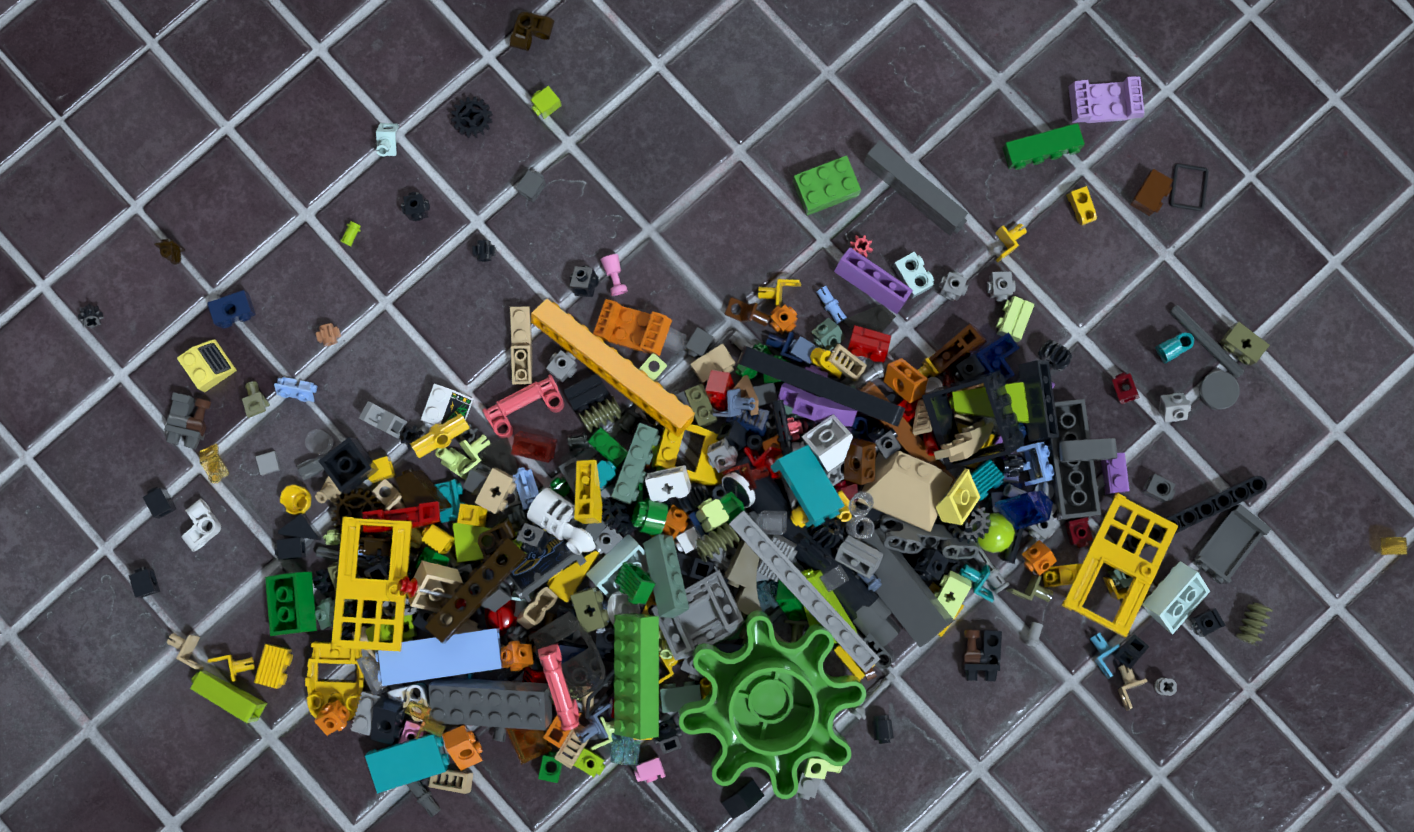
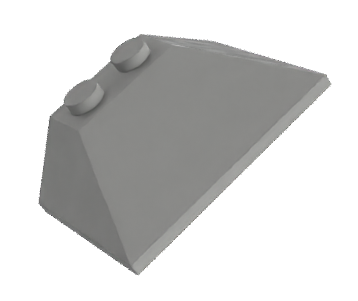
M720 570L685 589L689 610L674 618L659 617V626L675 660L693 657L694 649L702 643H709L713 646L722 643L734 636L745 622ZM657 606L653 607L654 615L659 616Z

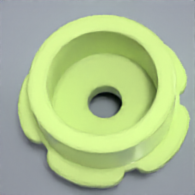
M329 530L323 536V539H325L327 545H337L341 543V534L338 533V530Z

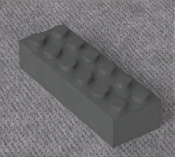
M1085 399L1055 402L1059 438L1046 440L1050 451L1048 457L1049 464L1054 468L1052 486L1054 488V501L1057 506V520L1101 515L1094 461H1060L1059 442L1090 440Z
M441 677L435 678L429 684L431 723L546 730L552 722V698L548 683Z

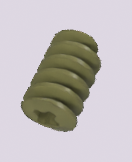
M613 395L611 396L612 402L608 399L604 400L605 406L599 402L598 409L591 406V413L586 409L584 410V416L579 413L586 429L590 433H594L593 426L599 430L600 423L607 426V419L612 423L614 422V416L621 419V410Z
M724 523L722 528L717 527L716 532L710 531L709 536L705 534L702 536V540L698 538L695 540L699 556L706 563L707 555L713 559L712 552L720 555L719 548L727 551L726 544L732 548L734 547L733 540L738 544L740 541L734 529L729 524Z
M1252 602L1253 604L1247 605L1251 612L1244 613L1248 619H1242L1241 621L1245 626L1239 627L1243 634L1238 633L1236 637L1243 642L1258 646L1255 642L1263 640L1258 634H1265L1261 627L1268 626L1263 620L1270 619L1266 612H1273V610L1262 604Z

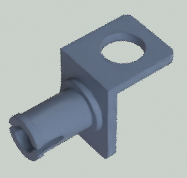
M740 389L728 390V411L715 412L713 416L733 417L741 415V409L753 410L755 408V404H750V402H755V399L741 398Z
M610 703L599 706L587 719L589 725L576 733L577 737L581 736L579 738L581 743H585L595 734L599 739H606L608 737L597 716L611 707Z

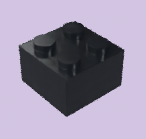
M348 437L319 460L321 466L342 493L349 494L379 470L359 441Z

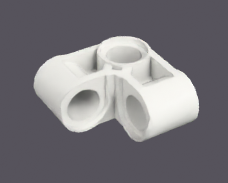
M199 499L185 510L193 520L194 525L181 537L192 552L203 547L221 530L220 522L203 499ZM209 522H212V529L210 531H207V524Z
M415 683L387 692L389 698L404 702L403 708L410 706L411 715L415 723L430 719L429 692L425 684ZM414 688H418L421 691L419 698L414 696Z

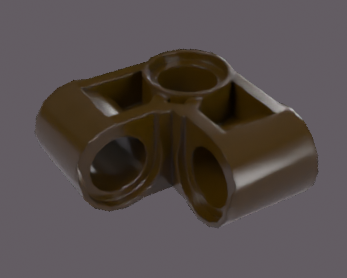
M529 12L520 13L512 31L509 45L529 51L532 36L543 40L550 39L555 21L547 16H540ZM525 20L531 21L527 26H523L522 22Z
M510 520L479 535L478 545L483 558L489 553L492 555L497 550L495 548L502 539L506 540L509 538L512 541L516 539L517 536ZM487 535L491 536L493 540L492 544L488 547L482 543L483 538ZM505 554L499 556V565L507 563Z

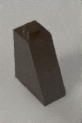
M413 468L402 472L403 475L396 478L405 508L436 501L439 502L440 512L452 508L449 501L422 470L414 471Z

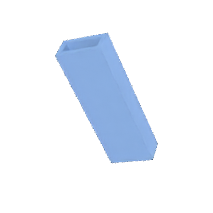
M498 628L455 634L445 644L435 637L402 642L401 652L375 651L376 661L380 663L378 680L382 682V686L502 668L500 657L501 641Z

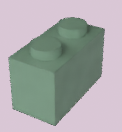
M695 681L683 682L684 686L676 687V683L664 684V688L660 689L662 712H678L684 704L701 700L700 685H695Z

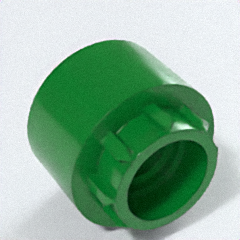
M651 499L638 502L634 508L632 524L634 527H638L640 532L655 536L661 534L667 519V504L652 501Z

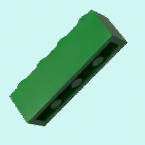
M1077 123L1006 142L1002 149L1008 168L1018 170L1026 167V164H1040L1044 162V159L1051 158V160L1061 158L1063 154H1077L1085 143Z

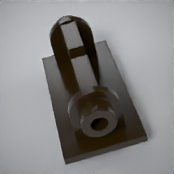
M162 239L161 242L154 243L160 249V254L163 258H166L174 265L181 262V252L186 250L172 239Z
M365 535L364 538H360L359 543L363 545H359V553H362V555L377 556V549H381L380 556L388 555V557H391V536L377 539L374 535Z

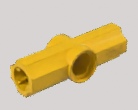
M459 414L444 424L433 425L429 433L410 445L418 458H421L436 448L449 446L451 439L470 427L462 414Z

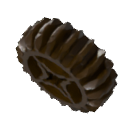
M359 488L357 493L355 489L352 490L351 495L343 493L345 498L337 497L340 503H333L337 510H331V513L336 514L335 517L331 518V521H338L333 527H341L338 531L339 534L342 533V517L345 507L349 513L348 517L354 518L356 516L355 511L352 510L354 509L360 511L359 514L362 519V512H367L369 506H371L372 511H384L383 507H377L382 503L381 500L374 501L377 497L376 494L370 496V490H366L363 494V488ZM358 498L366 500L363 504L361 503L356 507L349 503ZM363 528L360 529L359 538H364V533L366 535H372L371 532H364Z

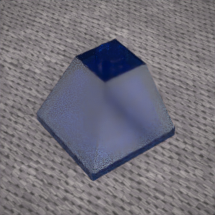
M1041 490L1027 492L995 502V506L1013 527L1018 530L1049 521L1053 502Z

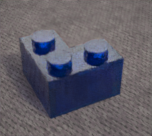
M1008 332L978 352L976 356L985 369L984 373L987 374L1000 370V373L1005 378V382L1013 377L1015 374L1005 361V358L1016 352L1019 346Z

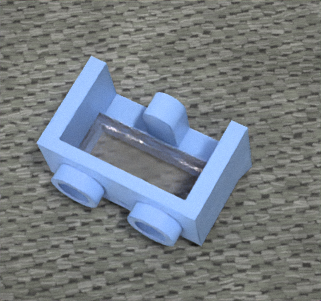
M1044 442L1034 443L1017 449V452L1024 451L1026 462L1023 463V470L1029 471L1031 481L1025 482V486L1053 480L1054 468L1049 464L1048 460L1050 451Z

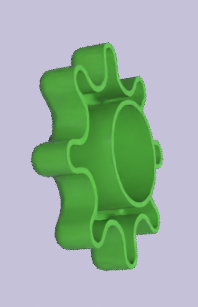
M753 611L745 620L747 641L740 650L734 653H725L709 643H702L694 649V667L711 682V690L704 699L686 703L680 708L678 714L679 725L683 732L687 734L711 733L720 740L721 747L711 762L712 777L717 784L721 786L731 785L745 769L759 767L769 773L775 795L781 799H789L798 791L797 768L803 760L812 756H818L834 766H843L849 762L851 749L847 740L832 728L833 720L840 710L861 705L866 698V690L861 680L854 675L832 677L823 670V662L832 650L834 639L829 630L821 624L810 626L798 641L786 643L774 636L773 625L770 617L765 612Z

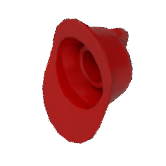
M515 600L508 601L496 612L489 608H484L488 630L498 628L500 636H504L512 625L516 626L517 617L514 616Z

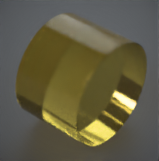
M1406 537L1380 538L1381 555H1408Z

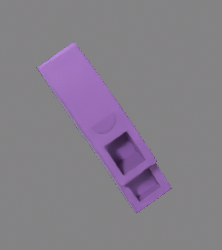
M785 382L781 386L778 400H784V405L793 408L792 413L818 422H823L834 414L844 426L853 425L857 410L821 396L817 397Z

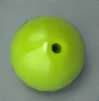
M989 513V520H991L989 533H985L984 539L978 537L977 544L988 552H1002L1013 542L1014 528L1010 519L1003 514Z

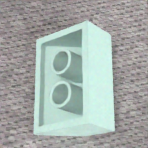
M627 534L586 575L610 598L613 593L619 591V586L614 580L618 576L617 573L620 572L619 570L623 566V562L637 564L647 575H650L645 550L631 535Z
M1180 561L1171 569L1167 577L1158 584V587L1146 598L1142 605L1149 615L1168 632L1174 634L1210 590L1196 570Z

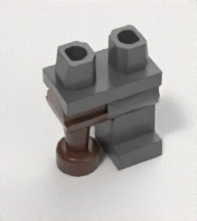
M173 392L171 399L173 402L167 418V425L164 428L168 432L166 442L178 445L180 437L186 436L184 446L196 449L199 440L204 441L206 424L203 422L205 409H210L211 402ZM195 405L197 407V410L194 417H191L193 407Z

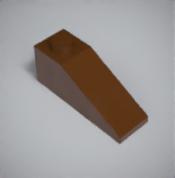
M969 324L932 355L929 360L939 372L937 374L939 376L973 354L987 340L975 326Z

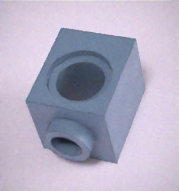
M800 336L798 341L793 340L788 349L791 350L789 355L802 359L804 365L809 367L812 363L810 359L811 352L819 347Z

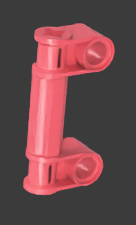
M549 374L548 378L540 382H534L497 401L496 405L488 409H482L496 435L501 439H508L513 434V428L507 415L540 398H543L550 411L557 413L564 408V400L558 391L552 375ZM552 399H559V405L555 407L550 406ZM507 425V432L499 433L500 426Z
M554 644L538 649V656L543 666L558 718L561 721V728L564 731L574 729L579 725L580 714L575 698L571 699L564 678L559 646Z

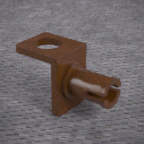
M735 298L729 299L724 313L726 316L742 323L753 320L766 326L770 320V315L756 310L757 303L746 304ZM734 304H738L741 307V312L738 315H734L731 312V307Z

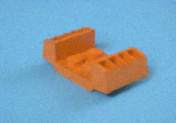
M605 299L593 335L599 336L603 341L660 356L672 319L652 311V314L621 306L616 301Z

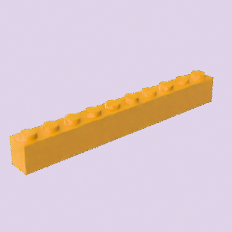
M546 299L531 313V323L675 436L679 437L693 422L695 413L691 407L684 405L674 394L664 390L660 383L654 382L643 370L637 369L629 359H624L616 349L606 345L599 336L593 335L585 325L575 321L571 314H566L562 311L558 304Z

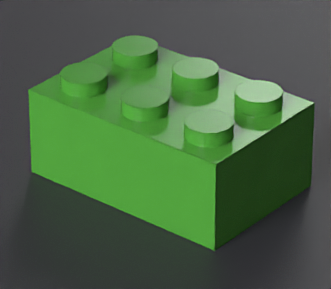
M847 156L794 175L793 184L806 216L855 198L861 192Z

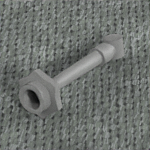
M889 672L885 676V680L883 679L879 683L880 685L861 706L852 707L851 714L858 720L861 718L865 720V708L896 677Z

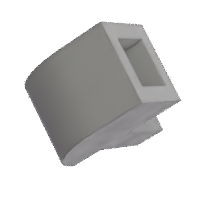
M369 401L359 419L399 439L400 433H402L407 424V421Z

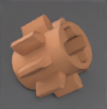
M332 323L321 325L319 327L320 332L315 333L317 341L319 343L323 342L324 346L337 344V338L341 337L339 328L334 327Z

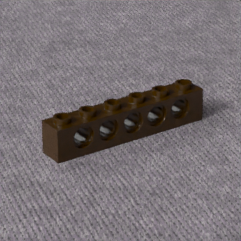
M502 539L495 547L497 550L492 555L489 553L482 560L483 565L479 569L475 568L468 575L470 579L465 584L461 583L454 590L456 594L451 599L447 598L440 605L442 609L437 614L434 612L426 620L428 624L425 628L441 643L445 644L527 557V554L511 539ZM503 554L507 555V563L505 565H499V556ZM488 569H492L494 572L491 580H486L484 577V573ZM473 584L480 586V591L476 595H473L470 591ZM463 598L466 601V606L464 609L459 610L456 604L459 599ZM447 613L452 616V621L448 625L443 622V616Z

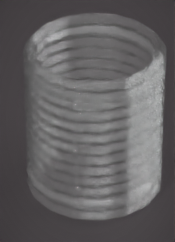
M860 491L850 500L848 505L849 511L855 517H864L873 507L874 499L870 493ZM861 498L865 500L868 509L861 510L857 508L855 499Z
M854 516L847 521L846 531L853 538L867 539L873 535L874 524L869 518ZM861 520L864 524V530L858 535L856 525Z

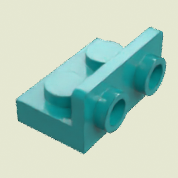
M456 479L435 484L452 506V508L440 512L441 523L458 520L460 504H465L461 500V494H463L462 484L458 483Z

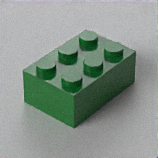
M296 572L265 577L270 636L317 631L312 572Z

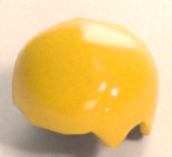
M292 484L286 486L281 492L280 503L285 506V511L290 514H304L311 506V494L305 487Z

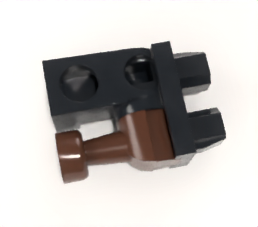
M964 630V637L968 638L967 649L962 655V669L965 670L966 680L977 681L978 670H984V681L995 682L997 671H1000L1002 631L981 630L982 649H976V638H979L980 630Z

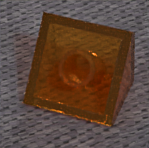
M506 728L521 765L552 750L549 741L543 738L545 735L544 730Z

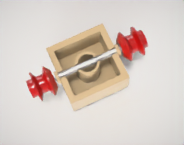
M422 561L414 578L409 581V577L404 576L403 579L399 580L397 589L401 596L407 594L410 606L439 612L442 609L440 605L447 598L451 599L456 594L454 590L463 581L458 569ZM463 598L457 601V608L459 609L462 606L465 608L466 601Z

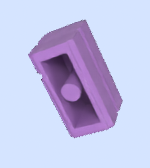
M1117 453V459L1101 460L1104 484H1106L1104 486L1105 495L1129 492L1125 453Z

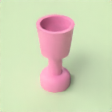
M618 254L601 258L600 260L606 275L611 276L614 285L610 289L611 295L618 296L628 292L626 285L620 283L618 273L621 272Z

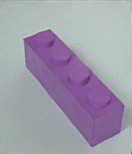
M852 248L847 250L834 271L895 314H898L913 292L911 288Z

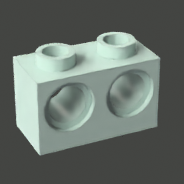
M915 252L898 260L893 265V269L901 282L913 290L910 295L911 299L929 290L934 285L933 276L929 271L926 272L923 267V259L920 255L917 256ZM905 263H912L914 270H908L905 267ZM915 279L923 280L924 286H917Z

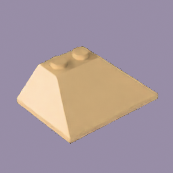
M896 451L887 459L878 453L875 460V481L864 485L857 502L931 532L938 516L936 506L950 488L953 479L938 467L903 452Z

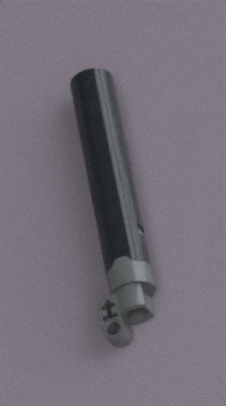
M744 456L726 474L734 472L748 481V488L750 491L753 489L755 493V501L749 508L759 515L774 534L777 533L797 544L795 550L798 552L795 558L805 570L813 569V571L820 570L850 620L865 635L863 641L867 645L868 642H875L874 645L869 646L874 653L881 648L876 654L879 658L881 654L889 657L888 662H883L880 659L875 665L880 669L889 668L894 660V653L887 644L901 631L898 625L889 617L892 613L875 591L873 592L868 589L869 586L857 575L856 571L835 560L838 552L835 547L828 549L826 547L822 548L819 543L817 544V541L812 538L813 534L810 533L811 526L801 528L799 525H794L790 517L792 515V508L787 494L763 468L753 466L748 456ZM803 537L808 538L811 544L817 546L825 554L824 556H828L832 560V564L827 569L821 566L819 561L817 562L806 552V549L803 550L798 545Z

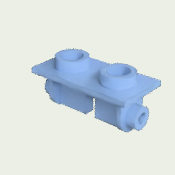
M282 377L278 378L277 383L274 384L276 394L283 398L291 397L303 402L315 401L313 393H316L317 385H314L312 382L300 380L299 386H296V379Z
M522 467L517 469V473L513 477L517 478L515 481L523 510L530 508L539 492L532 469L525 470Z

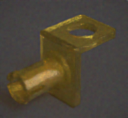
M217 444L199 452L200 464L211 483H219L221 478L229 475L228 469L219 456V446ZM213 451L210 455L205 456L208 452Z
M410 700L405 713L423 720L415 738H419L421 731H427L441 738L446 726L429 719L430 717L428 716L431 708ZM412 707L419 708L422 712L417 713L412 710Z

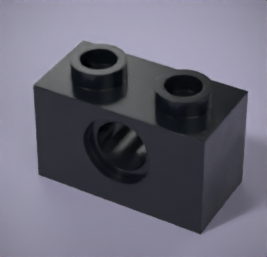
M384 696L380 697L373 706L371 740L393 746L397 739L401 738L404 731L402 727V721L405 717V711L403 710L404 702Z

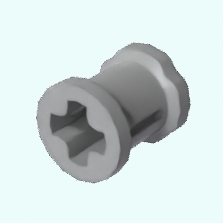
M1163 677L1155 681L1154 689L1160 695L1172 696L1177 691V684L1173 679ZM1164 683H1168L1166 686L1168 690H1163L1165 687Z

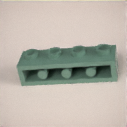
M639 423L614 488L613 499L630 505L632 501L636 502L640 492L637 490L638 485L643 483L647 473L644 469L646 464L650 465L653 458L652 448L657 446L660 439L658 429Z
M658 534L644 542L643 545L650 577L656 583L653 591L659 617L674 618L689 610L673 536Z

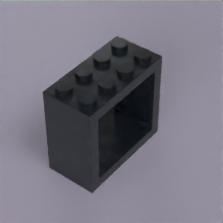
M1000 370L942 386L922 395L939 449H941V445L952 442L956 439L955 435L959 433L947 394L984 383L1003 440L1002 443L980 448L975 454L963 460L950 462L949 457L943 458L946 470L1008 455L1024 445V436L1019 431L1017 425L1018 418L1016 413L1013 412L1011 406L1012 399L1006 391L1005 378L1000 373Z

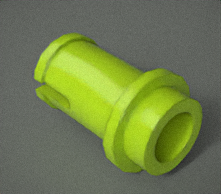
M350 221L340 242L348 246H352L357 233L361 231L360 225Z

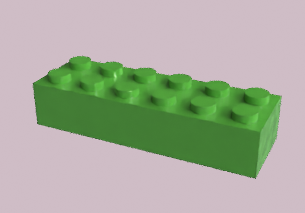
M637 613L616 614L614 622V734L639 740L659 737V616Z

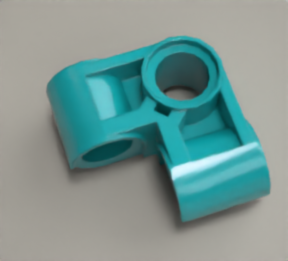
M1182 333L1154 348L1165 364L1193 347L1194 337L1190 333ZM1181 338L1187 340V347L1182 346Z

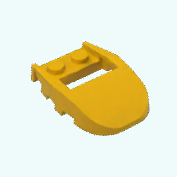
M690 424L686 429L687 431L705 436L695 472L687 470L690 483H698L710 487L722 484V479L727 471L718 473L716 468L710 465L707 455L708 446L718 442L716 439L718 434L698 425ZM664 427L653 464L654 467L660 466L665 469L676 467L675 463L684 432L677 437Z
M315 641L311 643L313 653L312 657L308 660L307 678H305L309 711L316 718L325 704H332L339 700L350 713L349 721L356 716L355 712L359 708L358 704H360L359 701L363 692L365 669L362 649H331L332 642ZM318 663L357 664V681H318Z

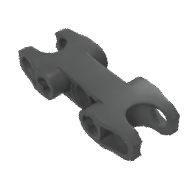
M888 514L883 515L879 523L882 530L889 532L886 533L883 540L884 546L901 553L915 554L921 551V549L942 551L943 556L946 558L971 559L977 556L980 549L979 545L974 541H970V544H967V539L959 542V536L953 538V532H949L948 523L941 520L933 525L931 532ZM888 520L895 521V524L887 525L885 524V522ZM891 539H899L896 543H889ZM973 548V551L964 552L963 549Z

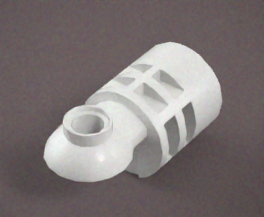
M545 488L536 496L527 513V518L545 529L548 533L553 534L557 539H566L568 541L567 547L576 555H580L582 552L593 551L596 547L592 536L586 530L575 527L578 521L574 519L575 506L570 501L565 500L550 488Z

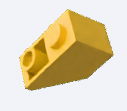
M1082 563L1050 567L1043 572L1044 587L1073 584Z

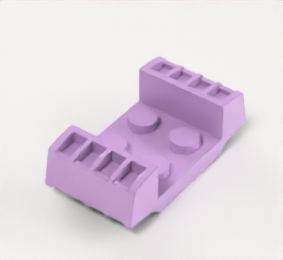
M1127 77L1124 82L1089 84L1088 80L1075 81L1068 86L1072 123L1123 121L1144 117L1140 77Z

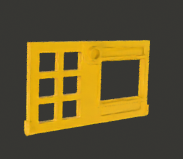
M1115 493L1114 499L1062 606L1126 638L1178 525L1126 499L1125 496ZM1119 506L1132 512L1126 525L1114 520ZM1137 515L1149 520L1143 534L1131 529ZM1154 523L1166 529L1161 543L1148 537ZM1110 525L1122 530L1117 544L1104 539ZM1128 534L1140 540L1134 554L1122 548ZM1145 543L1157 548L1151 563L1139 557ZM1103 562L1133 578L1113 622L1082 607Z
M342 517L331 649L348 648L401 652L406 594L401 596L397 586L400 579L408 576L412 531L411 521ZM361 525L393 527L389 580L356 578ZM345 599L358 600L355 618L343 617ZM364 600L377 601L375 619L362 618ZM383 601L396 602L394 620L382 619ZM343 622L356 623L354 641L341 640ZM362 623L375 624L373 642L360 641ZM381 624L394 625L393 643L380 642Z

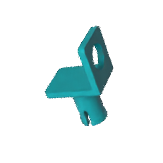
M964 564V568L960 570V575L973 581L972 587L975 594L993 602L992 591L982 586L990 575L989 565L985 564L981 571H977Z

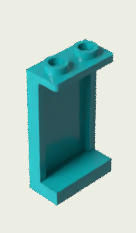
M809 445L779 458L770 466L774 473L781 471L809 519L805 523L806 527L811 525L817 527L825 522V518L829 517V519L838 516L840 514L839 510L845 506Z
M434 730L428 735L381 750L373 749L368 751L365 758L377 794L446 772L450 760L448 754L443 751L442 746H444L441 734L438 735L437 730Z

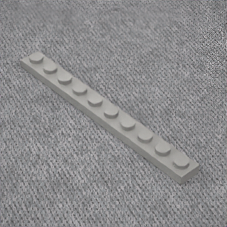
M745 511L741 512L729 524L824 628L829 630L836 642L865 673L880 660L874 651Z

